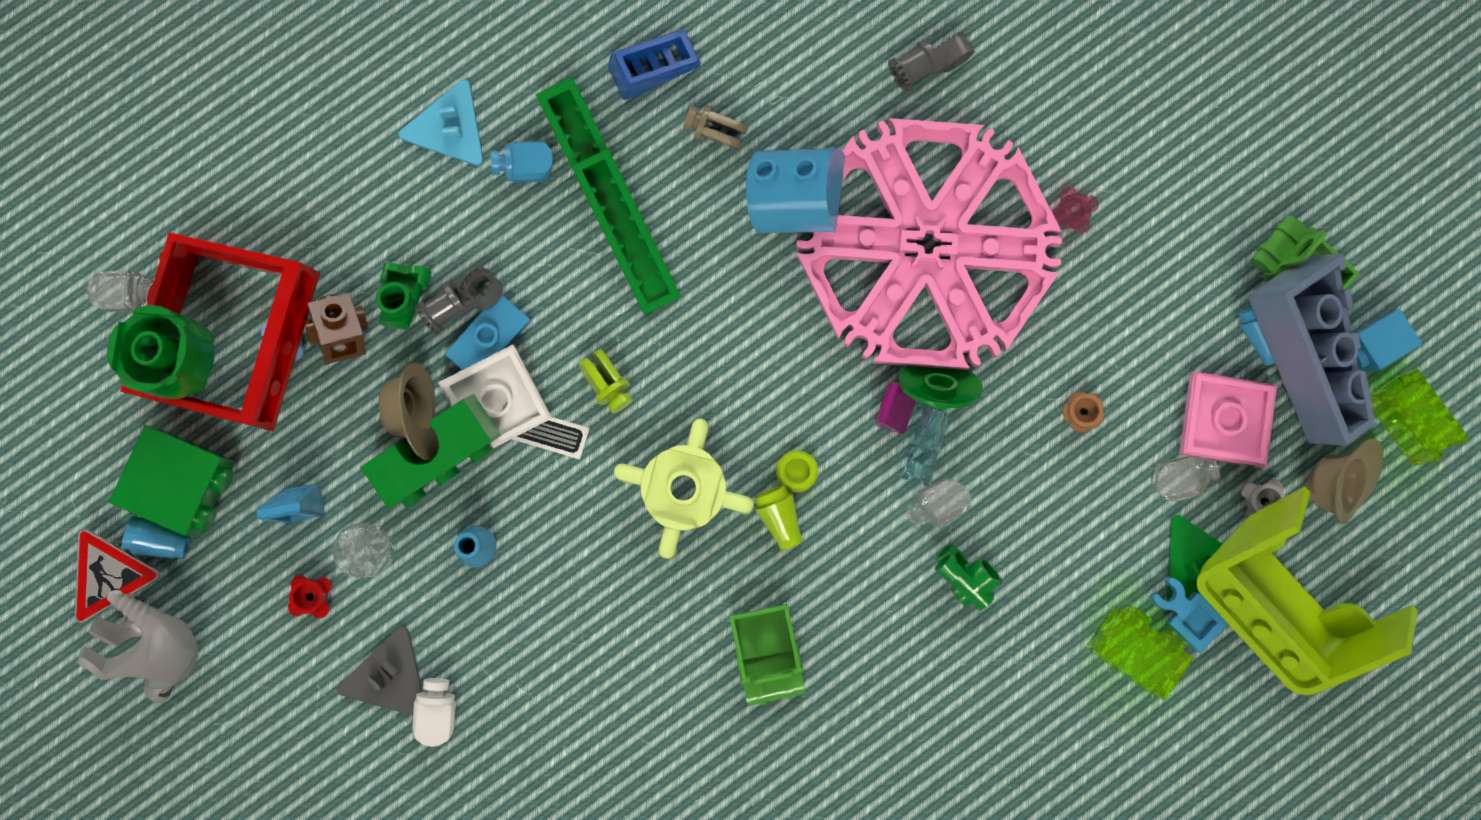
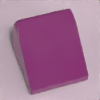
M892 382L887 386L875 423L878 427L898 434H904L916 400L906 395L899 384Z

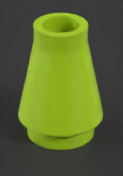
M785 485L774 487L754 497L757 504L754 510L778 543L780 550L792 548L804 541L799 529L793 493H788Z

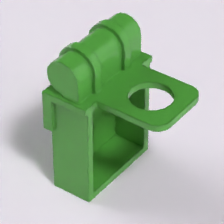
M1287 216L1282 223L1276 225L1266 242L1259 245L1256 249L1257 252L1250 261L1254 267L1264 272L1261 277L1268 282L1287 268L1302 264L1310 256L1339 253L1324 240L1327 236L1325 231L1315 232L1316 229L1314 227L1307 228L1297 218ZM1346 260V269L1340 270L1344 290L1360 274Z
M788 604L729 616L737 652L736 660L740 682L744 686L747 705H766L770 701L784 698L790 700L794 699V696L806 694L802 677L804 670L799 648L795 642Z

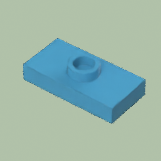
M502 295L493 307L480 313L445 352V355L464 370L509 347L532 321Z

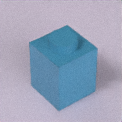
M1400 309L1387 313L1356 331L1359 333L1361 344L1357 355L1358 369L1366 371V375L1379 371L1423 345Z

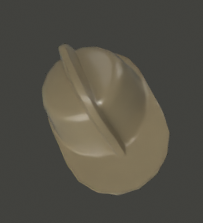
M410 363L405 366L400 377L388 381L380 390L379 412L381 423L392 436L407 438L414 452L423 460L430 461L437 455L439 447L438 436L429 424V421L435 418V391L427 370L421 364Z
M1369 438L1359 444L1351 454L1322 457L1304 485L1311 492L1309 500L1314 501L1315 505L1320 509L1336 514L1337 521L1340 524L1348 523L1354 512L1375 489L1380 478L1383 466L1381 443L1375 438Z

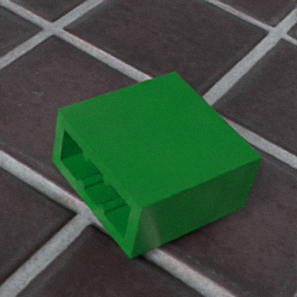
M144 425L108 503L183 536L201 537L202 533L211 527L215 519L216 509L214 507L220 493H224L233 480L234 471L232 467L235 460L163 429Z

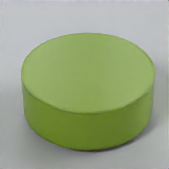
M800 450L790 451L778 462L776 469L777 479L790 492H804L811 488L817 479V463L807 452Z

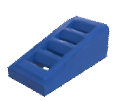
M681 29L612 52L608 69L622 99L626 100L700 67L701 62L685 29ZM676 46L682 61L676 62L670 47ZM660 52L666 64L665 67H661L655 54ZM641 60H646L650 72L645 73L640 62ZM628 66L631 67L632 72H633V74H634L635 77H632V76H631V74H630V72H629V70H628V68H627Z

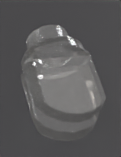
M99 272L90 279L87 294L91 304L99 309L110 312L133 311L147 303L148 290L154 280L152 278H144L138 272Z
M1186 456L1160 462L1154 467L1151 474V483L1154 490L1165 500L1171 502L1201 496L1202 493L1208 491V483L1210 485L1218 484L1221 479L1216 461L1214 459L1206 460L1203 465L1199 456Z
M942 478L919 490L918 494L914 495L916 506L910 504L904 508V511L915 530L924 526L923 521L930 528L940 527L969 510L970 494L966 487L951 478Z

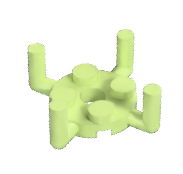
M696 419L692 423L687 445H678L661 452L648 463L645 469L624 463L618 464L614 468V475L618 480L623 483L629 482L641 486V495L647 511L658 523L664 526L658 552L661 557L666 559H672L677 555V543L681 531L695 530L707 525L716 517L722 507L738 511L743 515L750 514L754 508L753 500L750 497L726 491V481L721 467L709 453L703 450L705 440L710 433L709 425L704 419ZM678 477H690L696 484L695 494L688 500H678L672 494V483Z

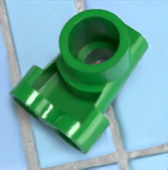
M391 262L383 264L379 281L383 286L376 295V303L381 310L379 323L382 326L403 330L410 329L416 313L415 305L419 302L421 292L428 290L431 270L417 265L406 267Z
M949 543L937 554L936 560L938 564L935 570L948 583L953 585L951 591L962 605L968 607L972 603L980 611L985 609L994 600V590L1003 583L1000 575L982 557L971 565L964 558L965 555L953 543Z

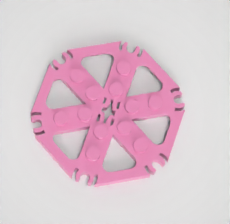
M889 118L888 124L893 129L894 135H890V129L884 121L879 122L877 126L878 132L881 135V139L878 141H871L864 130L859 132L858 142L864 150L858 147L854 136H852L842 151L845 155L842 182L852 170H865L870 175L891 219L838 215L836 232H812L813 237L811 240H797L796 249L802 252L813 250V253L801 254L797 252L796 256L837 339L839 340L840 335L850 327L852 331L846 336L844 346L848 348L856 338H862L866 341L867 349L862 355L863 359L869 358L877 346L880 347V352L872 363L969 370L970 367L965 362L963 353H967V359L974 368L981 364L977 356V349L979 347H986L993 358L998 357L1001 354L1000 347L993 338L999 341L1003 351L1006 352L1060 272H1049L1043 270L1042 267L1052 270L1061 265L1060 259L1047 257L1045 249L1050 246L1059 247L1062 244V238L1058 236L1045 237L1044 234L1052 233L1059 235L1062 231L1019 147L1010 160L1005 159L1012 149L1013 142L1010 140L1007 141L1002 149L995 150L989 144L995 132L993 129L986 131L981 141H976L977 135L983 130L985 125ZM911 142L951 143L958 146L961 150V160L933 201H931L906 151L907 145ZM1001 179L1010 180L1015 185L1031 216V224L1027 229L967 224L994 183ZM925 234H932V240L941 244L940 247H934L931 254H926L924 247L916 243V241L923 240ZM905 254L917 255V257L905 256ZM939 256L949 257V259H940ZM833 259L890 263L860 308L852 312L846 311L840 306L824 274L825 264ZM966 269L1018 272L1025 276L1028 283L1027 289L1005 321H992ZM924 286L950 335V344L942 351L901 348L893 339L894 330Z

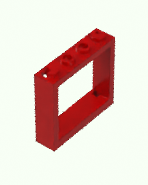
M169 232L163 252H160L159 255L160 262L154 282L148 290L147 305L160 306L181 314L198 257L281 276L242 409L239 410L188 396L180 399H164L129 389L123 384L120 392L274 432L305 327L303 321L307 320L308 303L313 300L320 272L301 262Z

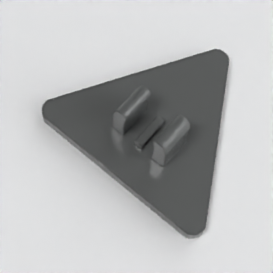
M404 626L398 627L337 687L338 694L413 716L416 694L423 692L408 628Z

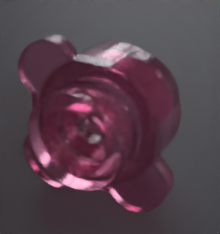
M1074 187L1063 188L1059 194L1061 201L1057 208L1052 211L1058 225L1067 229H1074L1078 234L1087 232L1090 228L1089 219L1091 214L1099 207L1097 198L1092 195L1087 197L1076 192ZM1077 207L1078 213H1072L1071 208Z

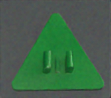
M1174 515L1170 519L1168 577L1178 580L1183 585L1185 597L1188 598L1193 592L1200 594L1197 588L1200 570L1207 560L1221 547L1222 543L1182 516ZM1169 586L1167 587V600L1172 596V590Z

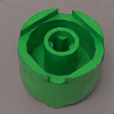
M147 305L131 311V313H134L124 323L119 321L114 327L108 341L107 359L111 370L116 371L121 379L120 382L125 387L164 399L184 398L190 394H198L206 387L207 378L214 362V336L209 329L205 328L198 321L160 306Z

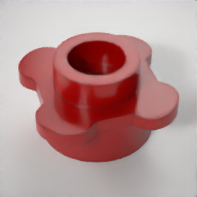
M304 575L295 576L290 583L292 589L289 593V613L295 617H299L302 614H313L318 619L326 617L330 612L327 599L328 593L333 587L332 582L326 577L310 580ZM308 593L314 595L313 600L309 601L307 599Z

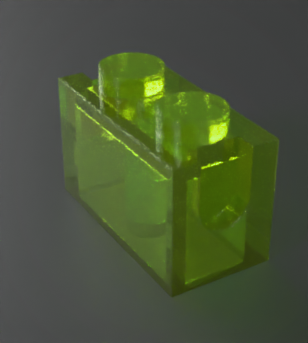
M1418 369L1395 375L1370 393L1373 413L1413 466L1435 463L1444 457L1441 453L1442 450L1450 446L1462 444L1469 439L1468 435Z
M1131 605L1127 609L1112 607L1085 648L1153 697L1166 701L1194 660L1191 655L1184 651L1187 644L1169 631L1164 630L1162 634L1158 633L1148 625L1151 619Z

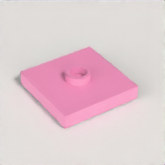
M1195 371L1190 373L1179 455L1257 468L1267 467L1277 385Z

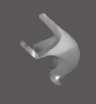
M111 591L106 595L107 600L127 617L121 624H116L98 616L93 621L89 634L109 645L115 646L132 637L142 636L141 640L130 650L112 658H105L84 646L76 663L88 669L100 680L118 677L143 678L146 696L156 703H163L171 695V687L184 681L193 670L198 658V641H196L191 628L181 619L163 613L148 604H143L142 601L136 600L122 591Z

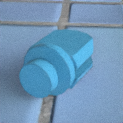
M511 142V144H505V155H499V151H490L492 176L500 175V171H506L507 181H513V183L542 182L547 180L552 172L553 155L551 149L544 142Z

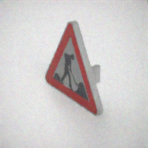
M81 530L78 533L75 620L79 623H84L111 608L112 605L106 596L111 591L119 590L131 596L159 580L160 572L92 531Z

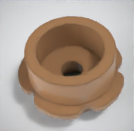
M1083 391L1076 392L1069 397L1068 404H1065L1063 407V417L1066 422L1071 423L1073 430L1088 432L1090 428L1095 429L1101 425L1104 413L1103 403L1099 397L1094 394H1086ZM1081 408L1087 410L1086 416L1080 414Z

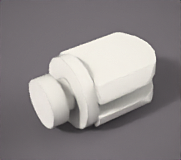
M428 678L423 680V689L427 690V692L416 694L412 729L418 742L433 747L447 742L452 735L456 701L454 694L444 692L449 690V680Z

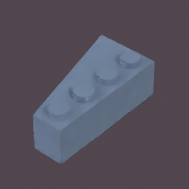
M1344 253L1310 256L1302 264L1287 268L1247 295L1310 444L1348 446L1376 425L1366 371L1358 369L1357 355L1358 349L1361 348L1359 333L1351 331L1347 308L1353 307L1350 289L1344 290L1340 270L1346 269Z

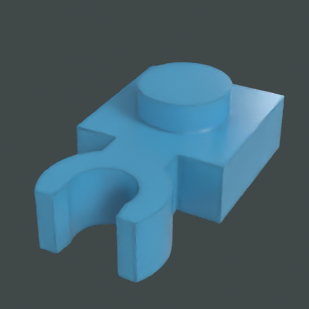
M1166 577L1163 581L1172 590L1171 598L1164 601L1157 593H1151L1149 599L1157 608L1170 610L1173 613L1165 623L1194 651L1202 653L1228 623L1202 595L1193 592L1186 598L1183 585L1174 578Z

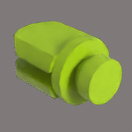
M603 350L595 351L592 356L597 368L609 386L588 358L579 361L580 370L596 393V401L599 405L609 403L608 407L614 414L626 408L633 401L628 392L624 393L630 386L627 379H622Z

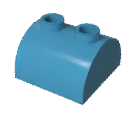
M839 148L756 151L750 160L746 179L748 214L757 233L836 232L845 155Z

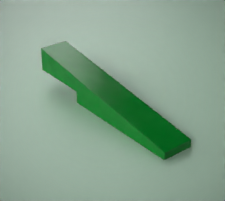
M573 77L537 93L536 97L643 314L646 315L680 298L681 296Z

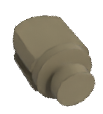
M706 105L702 114L698 113L699 108L690 106L683 129L691 131L692 128L696 129L694 140L701 141L703 137L736 150L741 149L742 141L706 126L709 122L730 131L746 135L747 125L712 112V106Z

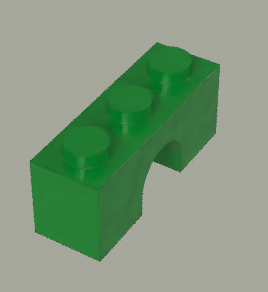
M474 394L463 398L429 421L439 439V450L432 460L420 458L409 445L406 438L392 445L360 467L388 509L402 502L405 508L409 507L427 495L423 487L433 480H436L438 485L441 486L461 473L456 465L468 457L474 464L495 450L491 442L502 435Z

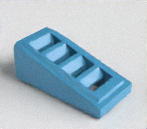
M309 484L283 489L256 510L257 519L261 521L290 523L322 517L325 511L321 487L318 484Z

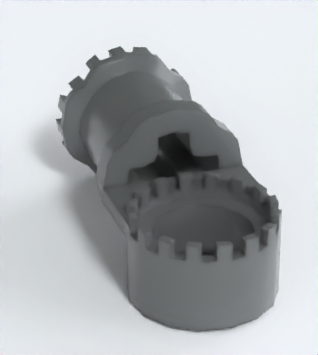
M958 32L957 35H952L953 40L949 37L947 38L948 41H943L935 49L923 39L917 43L916 49L900 59L895 57L888 61L889 70L892 72V76H897L894 80L898 82V86L902 90L904 89V92H908L913 89V83L929 73L935 75L942 70L945 73L950 72L966 62L975 53V50L964 33Z
M478 267L476 268L477 271L471 270L469 274H466L465 277L455 284L452 281H448L443 285L444 289L426 302H419L415 305V308L420 318L426 317L424 323L429 322L427 327L437 334L443 330V325L460 313L467 314L474 308L487 310L493 307L502 296L503 284L488 269L484 267L480 269ZM489 282L487 284L488 288L483 290L484 293H479L475 296L478 288L484 283Z

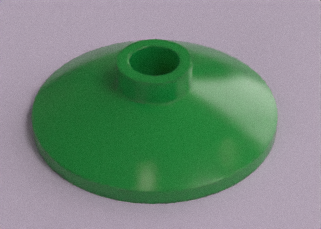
M907 365L899 374L898 382L902 391L912 399L926 404L933 409L943 410L969 406L977 402L982 395V382L969 370Z

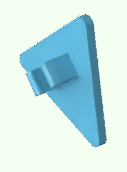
M461 80L399 131L401 140L475 166L482 165L484 160L470 83L467 80Z

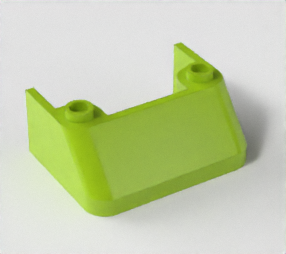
M1305 486L1250 515L1202 566L1197 579V588L1208 603L1288 689L1301 695H1314L1410 655L1418 610L1413 605H1410L1377 621H1374L1363 608L1350 603L1337 604L1324 610L1272 553L1283 547L1287 538L1299 533L1311 493Z

